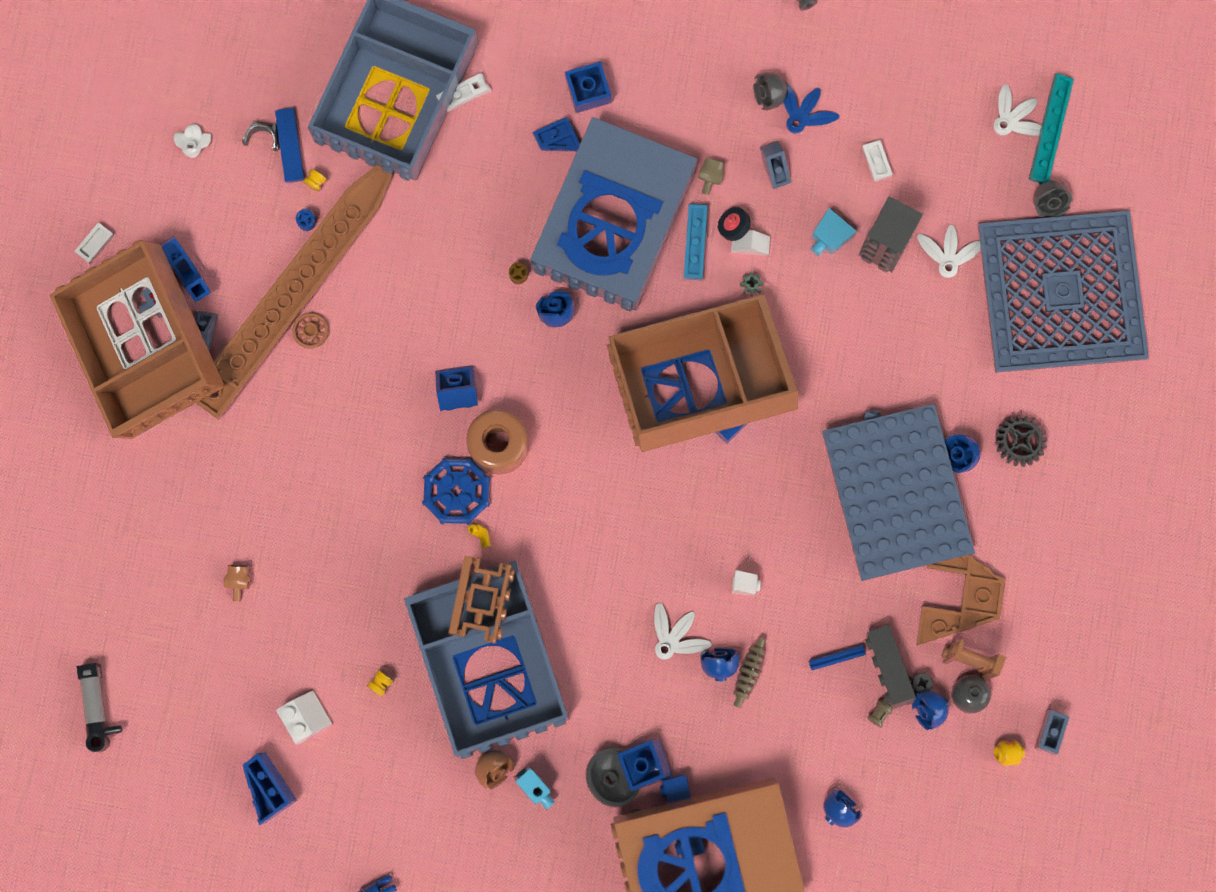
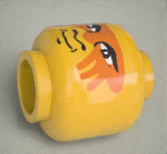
M1002 740L994 747V758L1002 766L1019 765L1025 756L1024 747L1017 740Z

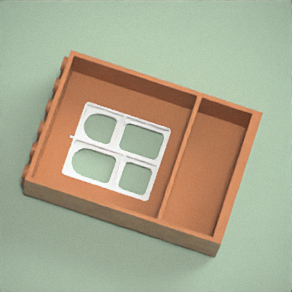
M144 240L135 241L130 248L118 251L117 255L113 258L103 260L101 265L86 270L84 275L72 278L70 283L57 287L55 292L50 294V298L112 438L133 439L225 387L162 246ZM147 287L151 290L156 304L139 314L133 303V295L138 288ZM117 301L125 304L134 323L133 329L119 337L116 336L108 319V309L112 303ZM160 312L172 339L161 347L154 349L143 326V322ZM138 335L146 349V355L133 363H128L121 346Z

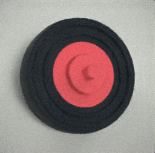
M739 207L726 210L718 221L720 235L729 241H737L744 237L751 225L749 214Z

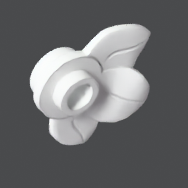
M196 123L187 126L184 133L176 132L174 134L176 146L181 148L183 153L190 158L197 157L201 149L208 146L211 141V134H202L200 127Z

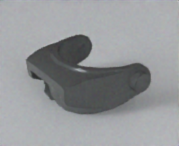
M253 121L244 134L242 144L247 146L250 136L255 132L266 131L274 138L273 151H278L277 125Z

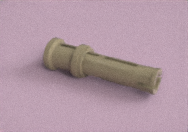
M908 675L909 681H911L912 677ZM886 697L882 701L877 702L876 709L872 715L867 717L869 721L880 728L883 727L882 723L888 714L893 712V705H888Z

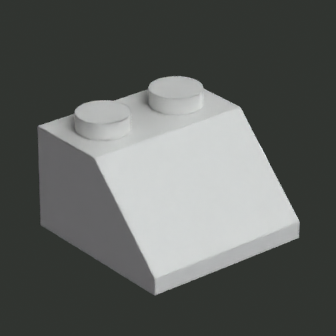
M314 691L293 699L276 710L295 744H301L332 725Z

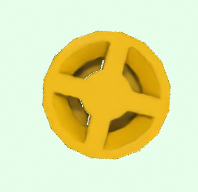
M311 169L309 176L304 178L303 183L312 190L319 192L320 185L325 183L327 179L319 172Z

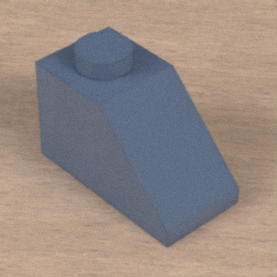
M778 141L760 147L763 163L772 188L775 189L790 184L791 180L785 153Z
M198 311L195 322L209 350L213 340L217 314Z

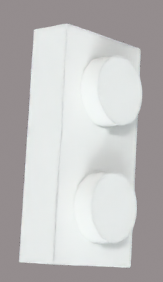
M878 140L862 145L873 181L876 182L892 177L893 174L881 141Z

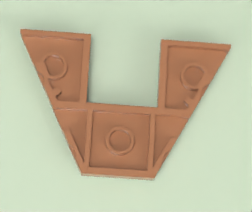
M971 555L927 565V569L965 575L960 612L925 606L921 607L916 645L1000 619L1005 584L1003 578L980 564Z

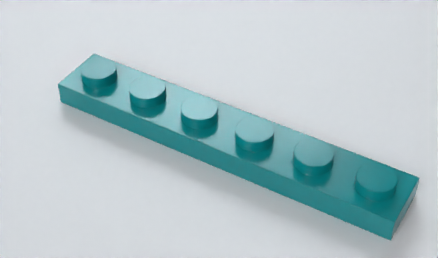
M1059 73L1053 77L1028 179L1039 184L1050 180L1074 79Z

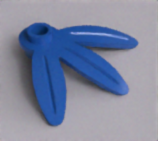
M787 84L788 91L784 100V106L790 116L786 126L791 133H800L805 126L826 125L839 119V114L834 112H818L808 115L819 100L821 93L819 88L812 90L804 98L798 109L795 93L791 86ZM793 121H798V122H799V126H797V127L793 126V125H792V122H793Z

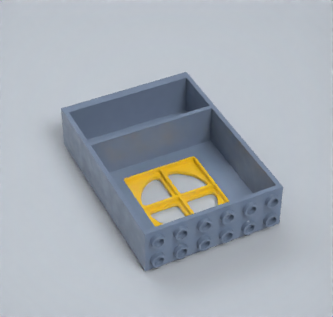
M367 0L308 125L314 142L321 146L326 144L338 153H341V151L348 153V156L355 160H358V158L365 160V163L370 166H380L387 173H397L404 180L409 181L411 179L416 181L444 120L456 88L461 82L477 48L476 29L403 0ZM384 81H394L396 83L385 105L365 98L366 92L378 83ZM404 86L410 88L416 98L417 111L415 116H409L393 108ZM442 93L440 100H438L436 95ZM360 105H366L382 113L371 135L366 134L360 126L358 119ZM390 116L410 124V128L395 139L384 141L379 138Z

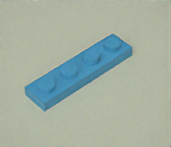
M689 204L683 279H703L708 205Z

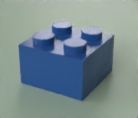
M601 61L565 72V80L576 113L612 103L611 93Z

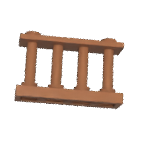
M962 639L949 644L948 647L945 646L941 657L944 658V664L953 661L961 662L978 669V672H981L980 677L985 680L1000 676L1006 660V656L1001 654L986 657L963 648L964 640Z

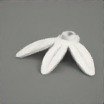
M1004 84L999 93L998 110L1000 117L994 122L995 132L999 135H1007L1014 131L1024 135L1039 136L1041 125L1026 121L1019 122V120L1027 116L1035 108L1038 100L1035 98L1026 100L1010 112L1012 95L1009 86ZM1000 123H1005L1007 127L1001 128Z
M953 225L948 227L945 234L944 253L929 237L923 234H918L917 236L923 250L940 264L939 273L945 278L955 276L958 266L972 259L981 250L979 240L968 244L956 255L958 239ZM950 265L952 267V270L947 271L945 269V266Z
M661 603L656 605L654 624L660 642L655 647V653L660 659H669L673 656L674 652L682 654L697 653L711 647L710 641L702 639L679 642L691 627L695 617L694 612H689L683 616L673 627L670 634H668L669 625L666 611ZM663 646H667L669 649L666 654L661 652Z

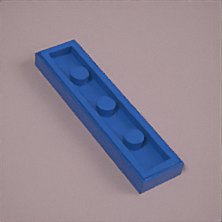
M294 108L275 110L285 182L303 181L304 173Z

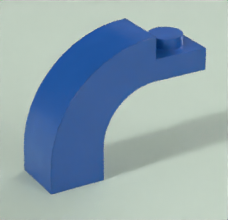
M175 236L160 244L168 262L194 302L211 293L204 279Z

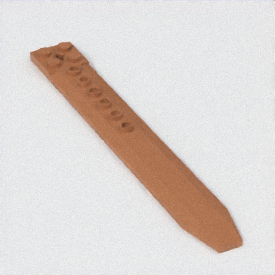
M376 165L346 189L216 358L214 364L225 387L218 391L219 395L217 397L211 398L210 395L197 402L198 406L218 420L221 418L249 378L379 210L393 174L382 170V167Z

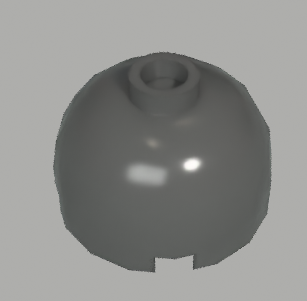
M763 72L755 76L754 79H757V84H753V91L757 104H762L764 107L762 110H771L779 107L786 98L788 91L787 83L780 75L774 72Z
M1056 180L1043 182L1037 187L1033 197L1037 213L1044 218L1045 216H1062L1070 209L1069 205L1073 202L1068 187Z
M969 674L960 677L952 687L951 697L958 709L964 713L973 714L981 712L988 706L991 700V689L985 679L978 675Z

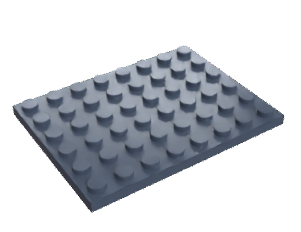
M935 404L822 431L861 581L975 553Z

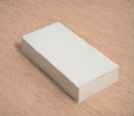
M98 222L74 252L91 264L115 235Z

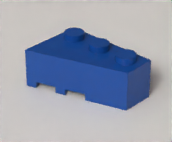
M266 752L258 753L242 765L248 788L251 790L253 797L252 802L256 808L259 825L267 823L297 801Z

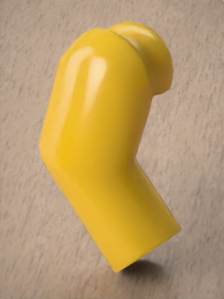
M477 523L469 525L468 532L480 539L481 548L491 547L488 530Z

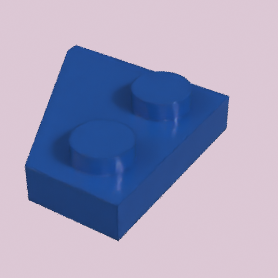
M567 117L533 132L541 151H577L580 146Z

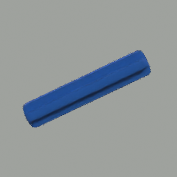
M860 645L809 661V666L811 670H816L864 656L866 651L864 646Z

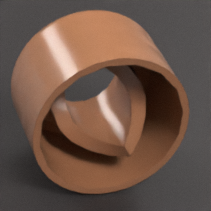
M500 409L483 412L472 421L467 431L466 443L471 458L480 469L487 473L496 475L510 473L524 462L528 454L529 440L526 429L521 420L511 412ZM497 432H503L509 437L507 447L499 452L490 450L486 445L488 437Z

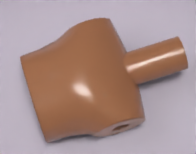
M228 565L227 575L224 578V587L233 589V601H241V589H249L251 584L248 566Z

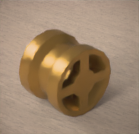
M518 262L510 266L509 276L513 283L523 284L527 280L528 271L523 263Z

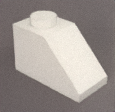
M735 570L732 594L755 596L756 591H760L761 580H757L758 575Z

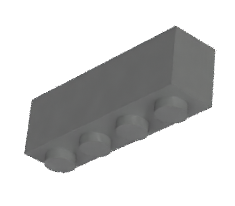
M886 625L868 631V638L865 641L868 650L872 649L875 656L871 658L875 668L879 667L881 674L878 677L881 686H886L888 692L884 694L888 705L892 704L893 708L896 709L916 702L914 691L890 626Z

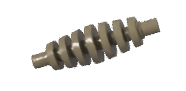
M758 638L756 645L750 647L749 650L753 653H747L746 655L750 661L743 660L742 662L743 665L748 666L747 669L739 668V671L745 675L737 676V679L741 680L742 683L736 682L735 686L739 688V691L734 690L733 692L736 695L733 706L741 708L743 700L749 698L746 692H752L753 688L749 687V684L756 685L757 681L751 678L760 677V674L754 672V670L761 671L762 669L761 666L757 665V662L763 663L764 659L760 658V655L765 656L763 646L766 640Z

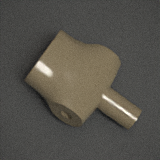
M709 158L705 159L698 174V178L705 181L702 193L709 195L712 184H721L725 163Z

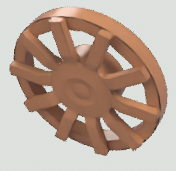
M304 314L293 325V337L304 348H317L328 337L327 323L317 314ZM309 317V323L306 324L303 319ZM312 317L317 318L314 324L312 323ZM321 320L324 325L316 327ZM300 321L304 325L303 328L297 327ZM325 328V333L318 332V330ZM296 330H300L303 333L296 335ZM317 335L324 336V337H323L322 340L320 341V340L317 338ZM305 336L302 342L298 340V338ZM313 338L318 342L317 344L313 345ZM307 339L310 340V345H305Z

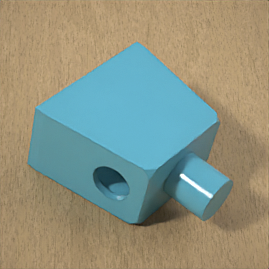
M829 208L812 234V239L816 243L810 249L817 256L824 250L833 254L855 236L856 230Z
M529 765L514 777L515 782L535 804L540 802L545 809L554 804L555 801L549 795L550 789ZM539 787L541 790L539 793H535L533 791L534 788Z

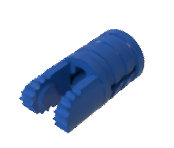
M387 875L358 892H395L397 889L392 885L380 891V888L392 880L391 876Z

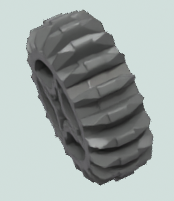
M1020 415L1016 417V421L1013 417H1010L1009 422L1005 420L1002 423L1004 427H998V431L1001 433L995 434V437L1000 439L995 441V445L1001 446L996 451H1003L1000 457L1003 459L1007 456L1006 463L1009 464L1014 460L1013 466L1015 467L1019 462L1021 467H1025L1026 462L1030 466L1033 464V460L1039 461V456L1044 455L1041 449L1047 448V445L1042 443L1047 441V437L1041 436L1046 433L1045 430L1039 431L1042 425L1039 423L1035 426V419L1028 422V416H1025L1023 421ZM1014 427H1024L1029 431L1021 433L1018 429L1015 430ZM1008 432L1012 438V445L1008 447L1006 442ZM1032 435H1034L1035 438L1034 450L1031 448L1032 445L1029 441ZM1025 436H1027V438L1024 439V442H1023V443L1018 444V445L1015 447V444L1018 443L1017 441H1018L1019 439L1024 438ZM1020 449L1024 453L1027 452L1028 455L1020 456L1013 453V451Z

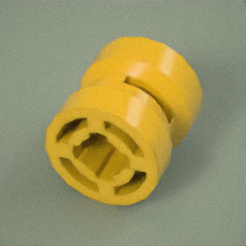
M378 670L375 673V678L369 681L367 687L383 697L387 686H391L394 681Z

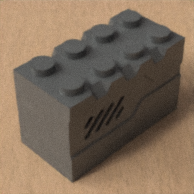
M888 196L874 226L866 236L859 253L861 259L867 263L878 265V268L884 272L889 271L892 273L923 214Z

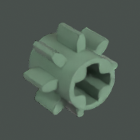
M751 272L748 277L743 275L742 278L745 282L740 283V287H744L743 294L748 292L751 297H753L755 292L760 294L761 289L758 286H763L764 284L762 281L759 282L760 274L755 276ZM749 281H753V284H755L753 288L750 287Z

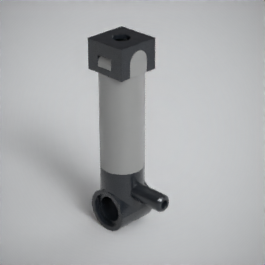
M101 664L79 665L76 667L78 680L81 682L87 733L85 744L89 751L104 752L110 744L107 735L122 733V726L106 727L100 678H102ZM97 737L102 741L98 748L94 746V740Z

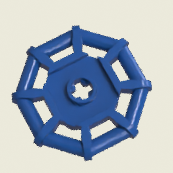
M444 457L438 465L423 477L424 498L422 504L440 521V524L457 523L469 525L474 518L490 505V476H487L473 462L472 458L446 459ZM450 466L464 467L463 472H451ZM445 468L447 474L441 480H436L435 477ZM469 470H471L479 478V480L474 482L471 479V477L467 475ZM432 484L437 485V496L431 497ZM482 485L481 499L476 497V486ZM455 486L462 490V493H458V496H454V493H451ZM440 501L446 508L445 511L442 513L434 503ZM476 502L478 505L468 514L466 509L471 503ZM450 511H462L463 516H449Z

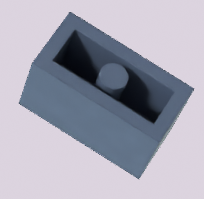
M1052 710L1046 711L1035 749L1053 755L1058 754L1070 716Z

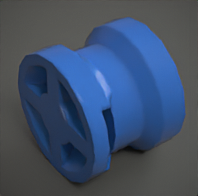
M303 209L296 214L295 220L301 230L310 231L316 226V218L310 210Z

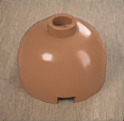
M498 750L484 752L478 757L475 774L479 783L485 789L487 787L493 789L508 778L505 774L509 770L512 772L515 764L504 752Z

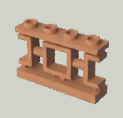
M465 556L449 634L465 637L467 628L486 631L484 641L496 644L497 639L501 640L503 628H500L501 620L505 621L507 609L504 608L505 601H509L511 589H508L509 581L513 582L515 570H512V565L500 563L498 572L480 569L481 559ZM474 564V573L484 575L482 585L471 583L470 591H467ZM504 570L506 573L501 597H498L499 589L489 587L492 576L502 578ZM475 589L494 593L490 611L472 608ZM467 603L466 611L476 613L474 624L463 622L462 630H459L464 604ZM495 609H498L493 636H490L491 627L481 626L483 615L494 617Z

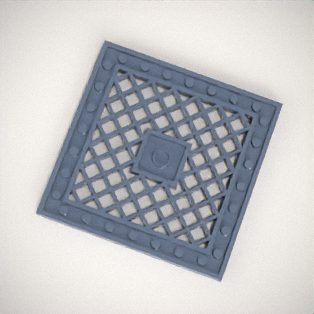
M1130 211L980 223L978 225L995 373L1138 361L1149 358ZM1089 234H1099V235H1098V237H1097L1096 239H1094V238H1093L1092 236H1090ZM1081 235L1077 241L1071 236ZM1102 235L1111 241L1107 247L1098 242ZM1053 237H1062L1058 243L1052 239ZM1083 237L1092 243L1088 249L1079 243ZM1044 238L1039 244L1033 240ZM1064 239L1073 244L1069 251L1060 245ZM1024 240L1020 246L1014 241ZM1046 240L1054 246L1050 252L1041 247ZM1026 242L1035 247L1031 254L1022 248ZM1008 243L1016 249L1012 256L1003 250ZM1112 244L1114 248V254L1108 250ZM1094 245L1102 251L1098 258L1090 252ZM1075 247L1084 253L1079 259L1070 253ZM1056 248L1064 254L1060 261L1052 255ZM1037 250L1046 256L1042 262L1033 257ZM1018 252L1027 258L1023 264L1014 258ZM1104 254L1113 259L1109 266L1100 260ZM1002 255L1008 259L1004 266ZM1085 255L1094 261L1090 267L1081 262ZM1066 257L1075 262L1071 269L1062 263ZM1048 258L1056 264L1052 271L1043 265ZM1029 260L1038 266L1033 273L1025 267ZM1010 262L1019 268L1014 274L1006 269ZM1096 263L1104 269L1100 276L1092 270ZM1114 263L1116 264L1117 273L1111 269ZM1077 265L1086 271L1082 277L1080 270L1073 271ZM1058 267L1065 271L1054 273ZM1039 269L1045 272V274L1041 275V279L1035 275ZM1021 270L1029 276L1025 282L1016 277ZM1106 272L1115 278L1111 284L1102 278ZM1004 273L1010 277L1009 281L1006 284ZM1087 274L1096 279L1092 286L1083 280ZM1031 278L1040 284L1035 291L1027 285ZM1012 280L1021 286L1017 292L1008 287ZM1117 280H1118L1119 291H1118L1116 288L1113 287V285L1117 282ZM1098 282L1107 288L1103 294L1094 288ZM1082 285L1088 289L1084 296ZM1041 287L1043 289V297L1037 293ZM1023 288L1031 294L1027 301L1018 295ZM1109 290L1118 296L1113 303L1105 297ZM1006 291L1013 296L1009 302H1007ZM1090 292L1099 298L1095 304L1086 299ZM1033 297L1042 303L1038 309L1029 304ZM1014 299L1023 304L1019 311L1010 305ZM1119 299L1121 303V309L1115 305L1119 301ZM1101 300L1109 306L1105 313L1096 307ZM1084 303L1091 308L1086 315L1079 310L1085 308ZM1044 305L1045 312H1052L1048 318L1039 312ZM1025 307L1034 313L1029 320L1021 314ZM1111 309L1120 315L1116 321L1107 315ZM1008 310H1010L1013 314H1015V316L1011 319V321H1010V319H1009V311H1008ZM1071 310L1067 316L1061 312ZM1092 311L1101 316L1097 323L1088 317ZM1073 312L1082 318L1078 324L1069 319ZM1054 314L1063 319L1059 326L1050 320ZM1036 315L1044 321L1040 328L1031 322ZM1017 317L1026 323L1021 330L1012 324ZM1121 318H1123L1124 328L1118 324ZM1103 319L1112 325L1108 331L1099 326ZM1084 320L1093 326L1088 333L1080 327ZM1065 322L1074 328L1069 335L1061 329ZM1046 324L1055 330L1051 336L1042 331ZM1027 325L1036 331L1032 338L1023 332ZM1114 327L1122 333L1118 340L1109 334ZM1011 329L1017 333V335L1013 339L1011 336ZM1095 329L1104 335L1099 342L1091 336ZM1076 330L1084 336L1080 343L1071 337ZM1057 332L1066 338L1061 345L1052 339ZM1038 334L1047 340L1042 347L1034 341ZM1019 335L1027 341L1023 348L1014 342ZM1108 338L1112 343H1102V341ZM1086 339L1093 343L1089 345H1082L1086 341ZM1067 341L1074 345L1063 347ZM1050 342L1055 348H1045V346ZM1029 344L1036 348L1032 350H1025L1029 346Z

